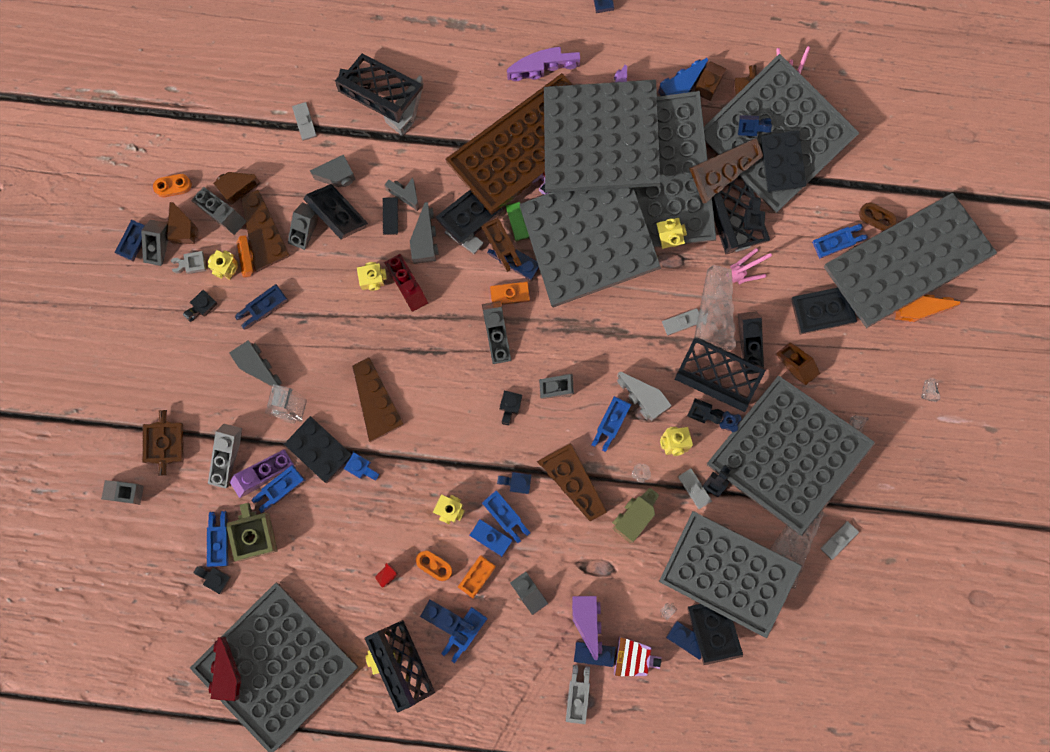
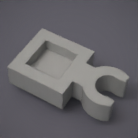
M203 251L184 254V260L179 258L171 259L173 264L179 263L178 268L172 269L176 274L183 272L184 269H186L187 274L207 271Z

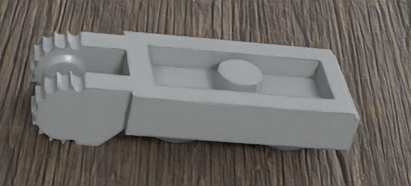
M573 665L572 679L569 684L566 722L586 724L590 688V667L585 666L584 682L576 681L578 665Z

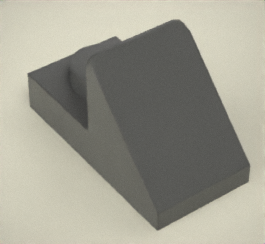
M388 179L384 185L386 191L398 197V199L415 210H418L419 204L414 179L410 180L405 189H403L404 186L398 181L392 182Z
M573 374L539 379L540 398L542 399L560 396L571 397L574 394Z
M524 572L510 582L532 615L548 605V602L527 572Z

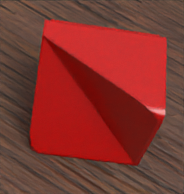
M386 563L385 567L375 576V579L381 587H386L398 575V572L389 563Z

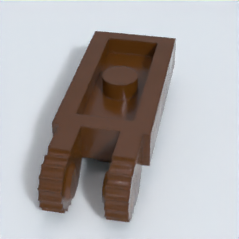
M499 218L482 225V230L496 256L501 260L506 272L511 270L509 263L505 259L510 254L517 267L520 266L521 262L516 254V249Z

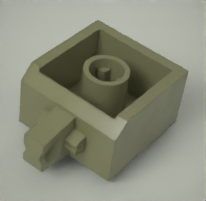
M649 488L641 497L638 496L636 499L632 497L624 507L627 509L626 512L618 514L612 522L615 525L612 529L629 543H633L654 517L653 505L659 494Z
M250 503L241 504L242 515L238 516L239 520L227 523L234 561L241 562L278 552L270 515L268 513L257 515L256 511L252 512ZM252 534H255V538L253 539V541L249 540V537H251Z

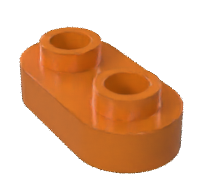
M184 174L161 177L153 183L154 192L162 198L185 194L192 187L191 180ZM183 180V183L178 185V182ZM165 184L164 188L160 189V185Z
M422 551L417 555V566L438 581H446L452 576L451 565L430 551ZM425 557H428L430 559V562L427 565L423 563V559ZM444 567L446 569L445 575L439 573L440 568Z

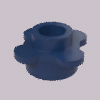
M729 411L724 412L723 420L719 424L720 428L731 432L738 431L741 416L739 414H730Z

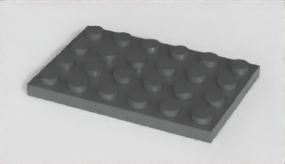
M692 511L659 582L751 631L768 638L803 565Z

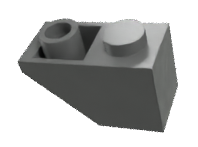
M302 202L294 210L288 244L303 250L307 248L318 221V215L306 203Z
M105 480L101 500L141 505L144 486Z

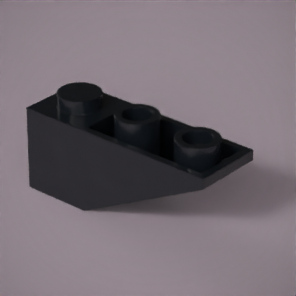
M757 311L738 313L742 358L764 368L762 317ZM754 369L746 371L747 374L760 373Z

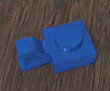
M354 452L344 467V470L360 479L365 474L376 481L380 475L368 468L371 462Z

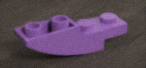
M555 47L532 53L507 69V79L512 81H520L525 78L536 80L544 77V70L555 71L558 68L574 69L580 66V52L561 54V47Z

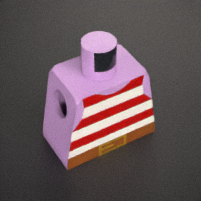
M619 636L614 669L615 676H647L649 667L660 669L661 657L652 656L650 646Z

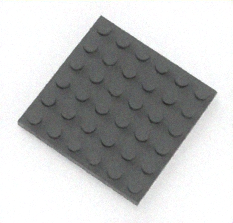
M780 53L704 126L705 142L717 155L757 138L762 151L760 139L762 135L799 130L806 184L842 151L859 132ZM739 116H759V121L764 118H770L772 124L771 132L758 131L757 136L738 135ZM763 157L746 171L739 174L740 178L775 213L802 189L768 193Z
M656 80L544 87L546 193L661 186Z
M634 188L550 192L519 204L553 308L661 269Z
M778 375L738 424V431L732 432L707 462V466L718 474L724 465L730 467L731 471L726 478L728 482L799 535L803 536L870 452L875 442Z
M276 582L222 635L227 639L240 673L241 688L238 700L220 701L268 752H275L358 666ZM214 644L190 667L193 673L208 688L210 682L213 681L211 665L215 661L216 655L213 652Z

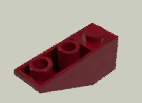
M401 254L384 262L412 312L428 304L422 289Z
M225 636L218 637L217 641L214 642L213 652L216 655L215 661L211 665L213 681L209 684L208 692L211 694L210 699L236 701L240 696L241 676Z

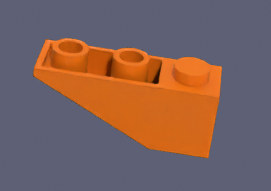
M927 294L897 311L895 320L916 322L953 309L960 305V301H954V298L951 297L939 299L935 298L934 295Z

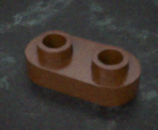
M866 203L859 210V217L862 221L881 231L896 225V216L874 203ZM865 212H870L871 216H867ZM882 220H886L888 225H884Z

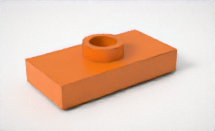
M246 235L239 236L236 244L242 277H250L253 272L251 264L253 262L252 250H249Z
M528 282L490 286L492 302L501 301V305L530 301Z
M480 555L460 582L458 588L474 599L497 566Z

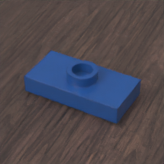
M480 519L469 535L501 557L513 541Z

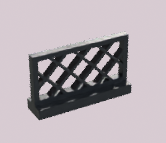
M361 53L343 77L339 75L335 80L338 92L397 123H400L403 119L402 114L423 89V84ZM363 61L370 64V67L359 68ZM383 70L385 75L375 77L374 71ZM372 72L373 77L361 78V74ZM359 74L360 80H348L351 76ZM398 78L401 82L390 85L389 79ZM387 80L388 85L377 87V81ZM374 82L375 88L366 89L363 87V84ZM411 85L416 87L413 91L405 93L404 87ZM402 87L403 93L392 95V89ZM387 90L390 92V96L381 97L378 92ZM402 98L405 99V102L402 104L401 107L394 104L393 101Z
M735 180L727 184L729 188L726 193L720 191L712 197L714 222L725 254L770 241L766 226L761 232L763 235L762 239L753 237V230L748 234L740 229L744 222V216L734 211L737 205L746 210L749 209L748 205L740 201L743 194L749 197L750 200H753V197H755L753 190L745 182L742 189L735 185ZM731 188L740 192L738 199L729 195ZM726 198L735 203L732 210L725 207L724 201ZM732 215L741 219L739 227L731 224L730 219ZM738 232L747 236L745 243L738 244L736 238Z
M695 336L674 380L746 412L766 369ZM695 344L703 345L706 353L696 355L694 351ZM717 352L722 354L724 361L714 364L711 354ZM708 356L711 365L701 368L698 358ZM695 360L698 369L693 371L684 368L686 363ZM737 361L742 369L731 372L728 363ZM726 364L729 373L718 376L715 367ZM712 368L716 377L711 379L705 378L702 371ZM754 369L760 372L757 378L749 380L746 371ZM743 372L746 381L736 384L733 375ZM730 376L733 385L729 387L723 386L720 379ZM748 384L750 389L748 397L740 394L738 387Z
M403 620L364 638L397 713L416 705V703L436 693ZM397 627H399L402 633L401 637L396 635ZM385 634L390 637L389 642H388V640H387ZM395 640L400 643L399 649L394 647ZM405 646L410 651L409 655L404 653ZM393 653H395V654L398 655L397 660H396V658H395V656H394ZM403 659L408 661L407 668L402 665ZM413 665L417 667L418 674L412 671ZM402 672L406 673V678H405V679H404V676H403ZM411 677L416 679V686L410 684ZM421 683L425 685L427 693L420 690ZM410 690L414 692V698L412 697Z

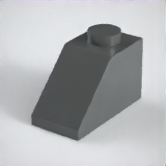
M344 154L310 170L314 180L332 184L336 187L349 186L356 180Z
M150 219L141 230L143 263L162 266L169 241L167 239L168 223Z

